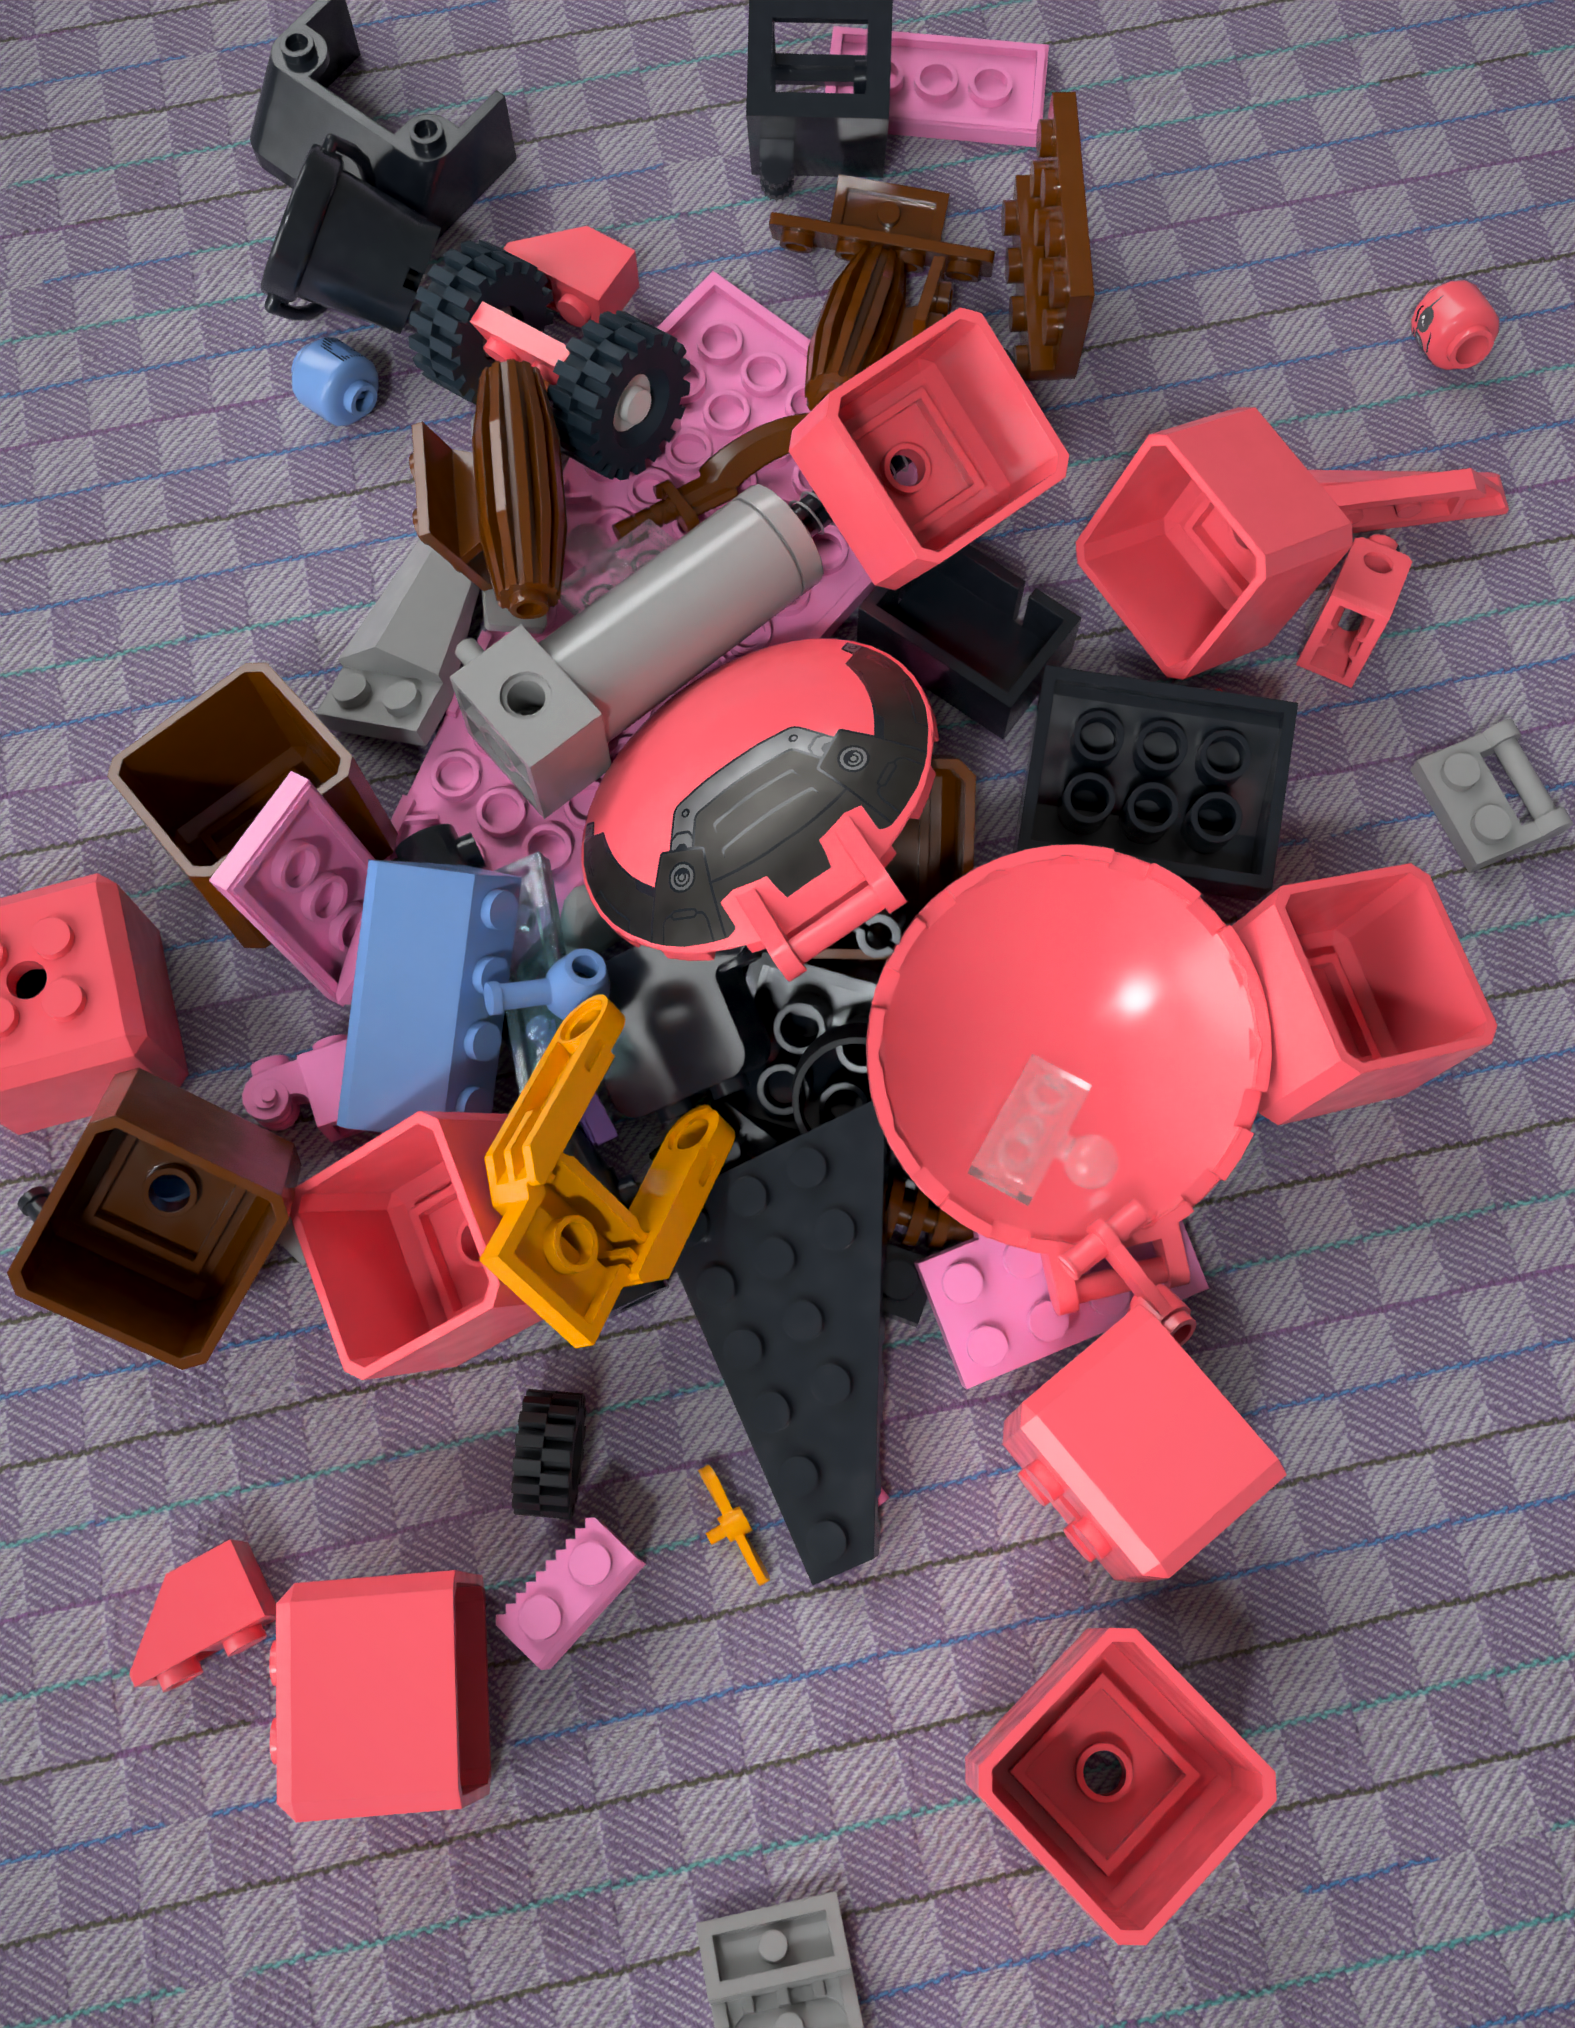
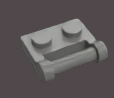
M1512 719L1503 720L1491 726L1483 733L1420 758L1410 769L1468 873L1556 837L1574 824L1565 808H1557L1517 741L1521 738V733ZM1494 753L1496 754L1534 821L1523 826L1521 825L1483 758Z

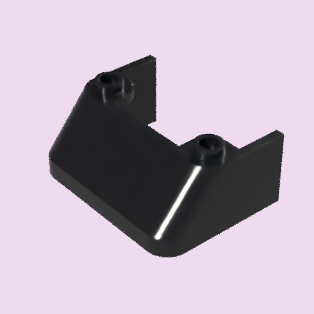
M316 0L272 45L250 134V142L259 165L293 189L313 144L322 146L327 134H336L356 144L369 156L376 176V188L420 215L427 217V220L441 226L438 240L517 159L505 95L496 90L460 127L440 115L422 114L411 118L395 134L327 89L361 54L346 0ZM342 155V160L345 164L344 169L361 179L357 165L350 158Z

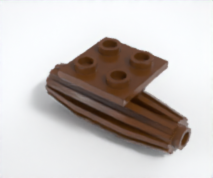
M875 245L874 248L867 246L855 254L830 287L808 346L805 398H807L806 405L810 411L831 391L950 314L954 283L944 281L946 257L934 255L918 306L906 307V271H904L905 264L902 258L898 259L894 250L891 248L890 250L884 249L883 245Z
M507 359L505 362L496 361L492 363L491 367H485L482 370L477 394L472 452L451 449L423 421L411 425L413 453L409 457V466L415 480L417 506L413 511L412 518L415 531L420 540L425 545H429L457 572L465 575L482 591L493 589L496 601H498V605L502 609L507 608L513 616L520 619H536L546 615L549 607H555L558 604V600L561 599L568 526L560 437L540 370L537 367H532L529 362L524 360L518 362L515 359Z

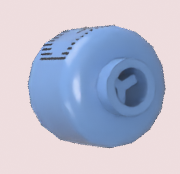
M323 337L305 345L298 351L291 367L292 390L302 405L335 426L351 425L372 411L377 401L379 377L371 360L334 337Z

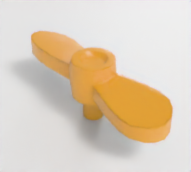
M709 1464L705 1465L698 1472L722 1514L717 1518L720 1525L705 1534L711 1545L725 1537L728 1538L730 1543L736 1541L759 1586H762L770 1581V1576L746 1535L752 1531V1528L740 1506L732 1509L715 1471Z

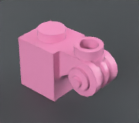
M339 1034L323 1038L312 1046V1051L296 1055L297 1059L289 1061L286 1055H273L254 1062L250 1066L252 1077L245 1084L242 1093V1101L246 1111L264 1128L279 1131L289 1128L298 1119L300 1104H310L317 1128L331 1143L364 1132L365 1130L347 1129L337 1126L347 1035Z

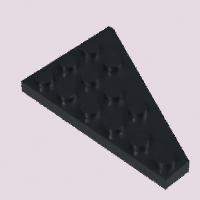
M873 1101L718 1175L675 1264V1269L812 1586L874 1559L879 1555L880 1548L878 1497L881 1494V1471H879L880 1423L883 1422L884 1366L881 1362L882 1343L885 1340L883 1283L884 1269L887 1268L888 1213L885 1211L886 1191L889 1187V1165H886L887 1139L879 1124Z

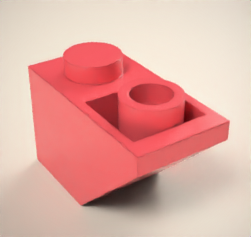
M589 226L508 242L503 250L538 267L537 270L545 274L548 279L545 287L552 290L554 299L547 307L558 312L568 323L581 328L589 320L599 324L600 314L607 311L616 315L617 310L622 311L639 288L635 250Z
M229 1539L165 1575L129 1673L134 1687L156 1686L160 1684L163 1692L170 1691L202 1674L204 1671L200 1661L222 1649L225 1650L228 1657L236 1655L258 1644L267 1637L263 1627L276 1620V1602L248 1542Z

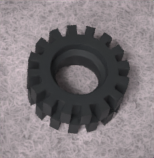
M528 1389L526 1391V1396H524L522 1401V1411H520L518 1419L519 1431L515 1437L514 1446L516 1447V1453L512 1465L514 1477L511 1483V1493H513L512 1508L515 1515L572 1519L575 1512V1503H577L578 1484L581 1482V1463L584 1457L583 1442L586 1434V1426H584L586 1399L584 1393Z

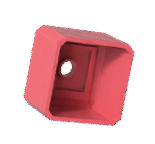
M959 307L831 391L792 430L789 446L790 455L873 584L892 590L902 587L942 563L1066 477L1069 453L983 314ZM893 456H906L915 464L918 476L914 486L901 485L893 478L890 470V462Z
M1237 407L1149 434L1075 543L1077 564L1167 678L1184 680L1268 646L1353 546L1352 522L1257 408Z
M1412 863L1282 885L1232 925V928L1236 931L1251 957L1267 1002L1271 1026L1272 1060L1268 1091L1262 1092L1258 1112L1278 1126L1404 1096L1493 1042L1497 1023L1430 875Z
M96 873L0 898V1125L18 1135L93 1116L115 1074L136 1068H141L180 1087L189 1073L160 931L121 887L110 879ZM34 969L45 970L47 982L44 989L33 998H18L16 987L19 979L28 971Z
M418 1111L295 1187L290 1217L345 1372L361 1380L457 1367L543 1320L479 1261L503 1218L492 1206L484 1156L509 1114Z
M1140 1304L1024 1400L1004 1420L1002 1445L1021 1466L1022 1470L1017 1475L1023 1485L1042 1506L1045 1507L1051 1503L1064 1518L1068 1525L1063 1531L1079 1553L1090 1563L1097 1558L1112 1578L1117 1581L1141 1583L1169 1579L1287 1475L1279 1459L1155 1315Z
M450 1570L294 1583L276 1603V1640L272 1642L269 1658L271 1682L273 1686H276V1717L273 1719L270 1729V1754L273 1764H277V1804L297 1823L463 1809L489 1795L491 1784L486 1597L483 1576Z
M1087 1628L965 1756V1783L1084 1912L1118 1945L1146 1946L1277 1801L1275 1771L1136 1628ZM1098 1751L1113 1753L1119 1760L1122 1769V1776L1118 1786L1113 1791L1105 1794L1094 1793L1087 1786L1083 1774L1087 1759Z

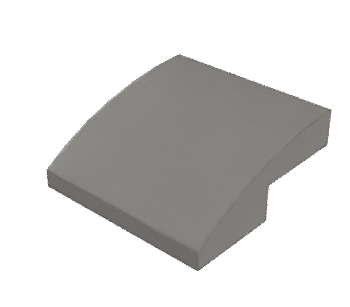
M836 1891L696 1923L707 1997L711 2004L715 2028H864Z

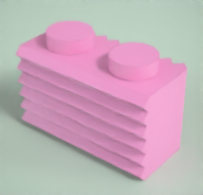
M595 1517L585 1518V1528H575L576 1539H566V1549L556 1550V1560L546 1561V1571H536V1582H526V1593H516V1603L506 1604V1614L496 1615V1626L541 1670L551 1669L646 1565L611 1529Z

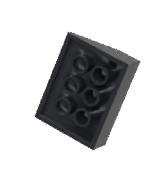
M1045 665L1020 801L1013 853L1051 845L1106 847L1150 864L1156 863L1181 877L1201 893L1258 901L1270 892L1273 886L1298 703Z
M765 949L761 952L763 957L749 964L745 980L771 1041L770 1056L762 1067L746 1074L751 1086L715 1101L713 1098L711 1108L714 1109L727 1099L779 1138L773 1148L802 1135L795 1121L792 1106V1085L797 1064L808 1046L826 1031L843 1024L868 1022L874 992L882 971L842 959L812 958L805 963L807 971L789 982L776 966L768 951ZM847 1044L833 1048L815 1060L807 1070L801 1083L799 1100L804 1117L811 1129L817 1128L872 1101L867 1073L866 1044ZM887 1142V1152H888V1151H891V1148H890V1146H889V1144H888V1142ZM895 1157L887 1161L886 1165H889V1181L893 1173L906 1178L905 1192L913 1194L916 1184L902 1168L898 1159Z

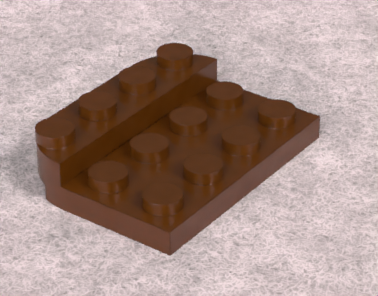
M1052 92L1048 119H1039L1037 123L1036 150L1037 157L1041 158V160L1031 161L1030 175H1015L1013 200H1003L1001 210L1002 236H1012L1013 248H1006L1005 280L1006 284H1015L1016 296H1010L1009 330L1010 332H1019L1020 345H1014L1013 358L1015 359L1016 369L1024 381L1075 379L1095 296L1076 92Z

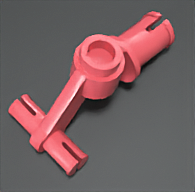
M1131 1199L1127 1205L1105 1222L1098 1218L1087 1226V1236L1067 1252L1059 1255V1262L1070 1277L1078 1280L1081 1275L1105 1257L1134 1294L1126 1314L1140 1304L1155 1315L1174 1339L1183 1346L1193 1335L1197 1325L1196 1320L1190 1316V1308L1166 1285H1154L1122 1244L1142 1227L1151 1223L1147 1210L1140 1202Z

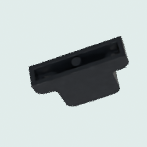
M641 945L639 948L633 947L604 961L610 980L609 1000L625 1016L624 1028L611 1050L615 1057L603 1077L611 1100L620 1113L627 1117L639 1118L656 1112L660 1123L663 1124L683 1116L688 1111L696 1108L692 1098L710 1090L715 1101L751 1086L746 1074L759 1069L766 1063L771 1052V1041L744 978L743 967L763 957L761 952L765 949L752 953L744 945L729 950L716 951L714 960L686 961L669 959L661 950ZM583 973L577 974L581 978H590ZM546 1005L525 1008L530 1023L537 1034L539 1029L555 1021L563 1022V1019L554 1015Z

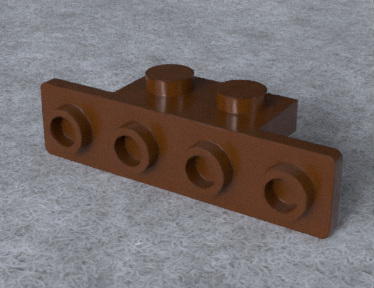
M839 174L830 222L771 212L769 228L772 238L780 241L779 245L782 248L793 252L811 253L813 247L835 250L836 257L850 262L862 248L867 246L874 248L875 245H883L884 249L890 250L891 248L894 250L898 259L902 258L905 264L904 271L922 272L924 266H931L934 255L946 257L945 275L962 282L979 281V276L992 277L995 252L992 250L942 242L950 193Z

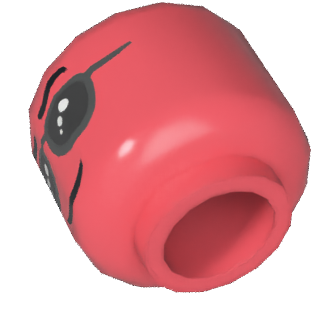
M1465 280L1450 281L1433 288L1424 296L1417 305L1411 319V331L1433 365L1444 370L1466 369L1478 364L1490 353L1499 333V317L1475 284Z

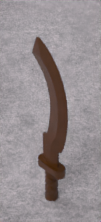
M809 413L779 418L739 436L718 450L700 467L699 478L679 488H676L670 480H665L653 486L656 499L662 500L651 505L650 508L646 507L635 513L634 516L631 515L612 525L613 532L620 545L625 546L631 543L632 540H637L647 535L648 532H653L674 520H677L685 532L692 530L700 524L699 515L738 496V486L747 478L774 460L790 454L789 446L792 430Z

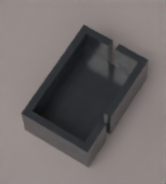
M968 544L942 563L896 590L876 586L859 606L856 642L873 646L891 655L915 676L920 685L1004 740L1040 694L1045 665L1061 667L1071 654L1081 617L1035 588L1028 598L1021 626L1015 620L1019 614L1026 581Z

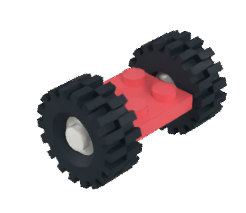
M471 240L462 242L461 252L451 248L443 254L446 265L443 268L436 264L431 267L427 273L432 280L428 289L420 286L415 299L422 302L420 311H411L409 324L417 328V333L408 336L409 348L418 352L412 359L416 367L423 370L422 375L476 405L479 378L485 367L489 368L492 366V363L496 361L505 362L507 359H515L518 362L524 360L529 362L532 367H537L540 370L548 399L553 402L551 409L560 437L561 453L606 478L613 480L615 477L620 481L629 479L630 472L638 475L646 470V459L655 462L662 454L659 448L661 442L665 440L670 443L676 432L671 429L675 418L682 419L686 407L680 405L681 397L689 395L690 382L683 379L685 375L691 372L690 361L683 358L687 351L683 344L677 342V338L627 312L617 310L616 315L610 311L601 313L599 324L589 320L582 326L584 337L581 340L572 337L569 343L565 345L544 333L545 326L553 324L554 312L547 309L546 306L554 301L552 290L545 287L548 279L544 273L537 270L538 267L483 240H479L478 244Z

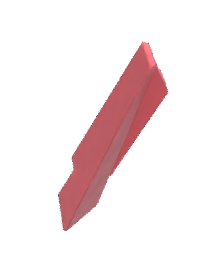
M1472 468L1443 472L1308 470L1352 522L1353 533L1507 514L1509 510L1500 475L1492 472H1476Z

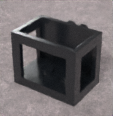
M749 0L746 120L752 175H760L761 191H764L765 197H770V200L775 199L776 202L779 199L783 201L786 196L789 197V193L793 192L794 180L792 179H794V176L838 177L839 174L853 177L883 178L890 108L893 0ZM775 22L867 24L865 55L776 53ZM776 84L853 86V94L776 92Z

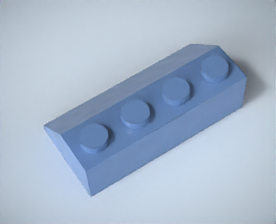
M368 860L337 1126L384 1133L418 1111L492 1113L505 1010L500 1015L490 1016L488 1014L484 1001V985L486 982L498 981L499 984L509 982L522 877L465 865Z

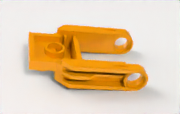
M603 994L592 996L583 1001L563 1020L484 1156L492 1206L503 1218L479 1261L574 1348L593 1346L623 1287L669 1279L735 1140L734 1129L709 1105H701L688 1111L678 1119L667 1133L629 1210L574 1156H568L563 1153L615 1057L611 1050L625 1025L624 1014Z

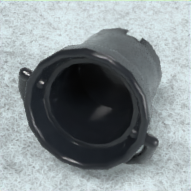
M329 133L325 136L322 146L313 144L309 149L281 219L261 280L260 289L262 293L267 295L264 305L265 310L270 314L292 321H308L324 313L329 308L401 334L415 300L421 279L430 261L441 226L427 220V217L420 215L376 188V176L369 156L356 144L336 134ZM342 155L350 158L357 165L361 179L344 169L345 164L342 160ZM297 297L311 302L305 306L289 304V302L295 301Z

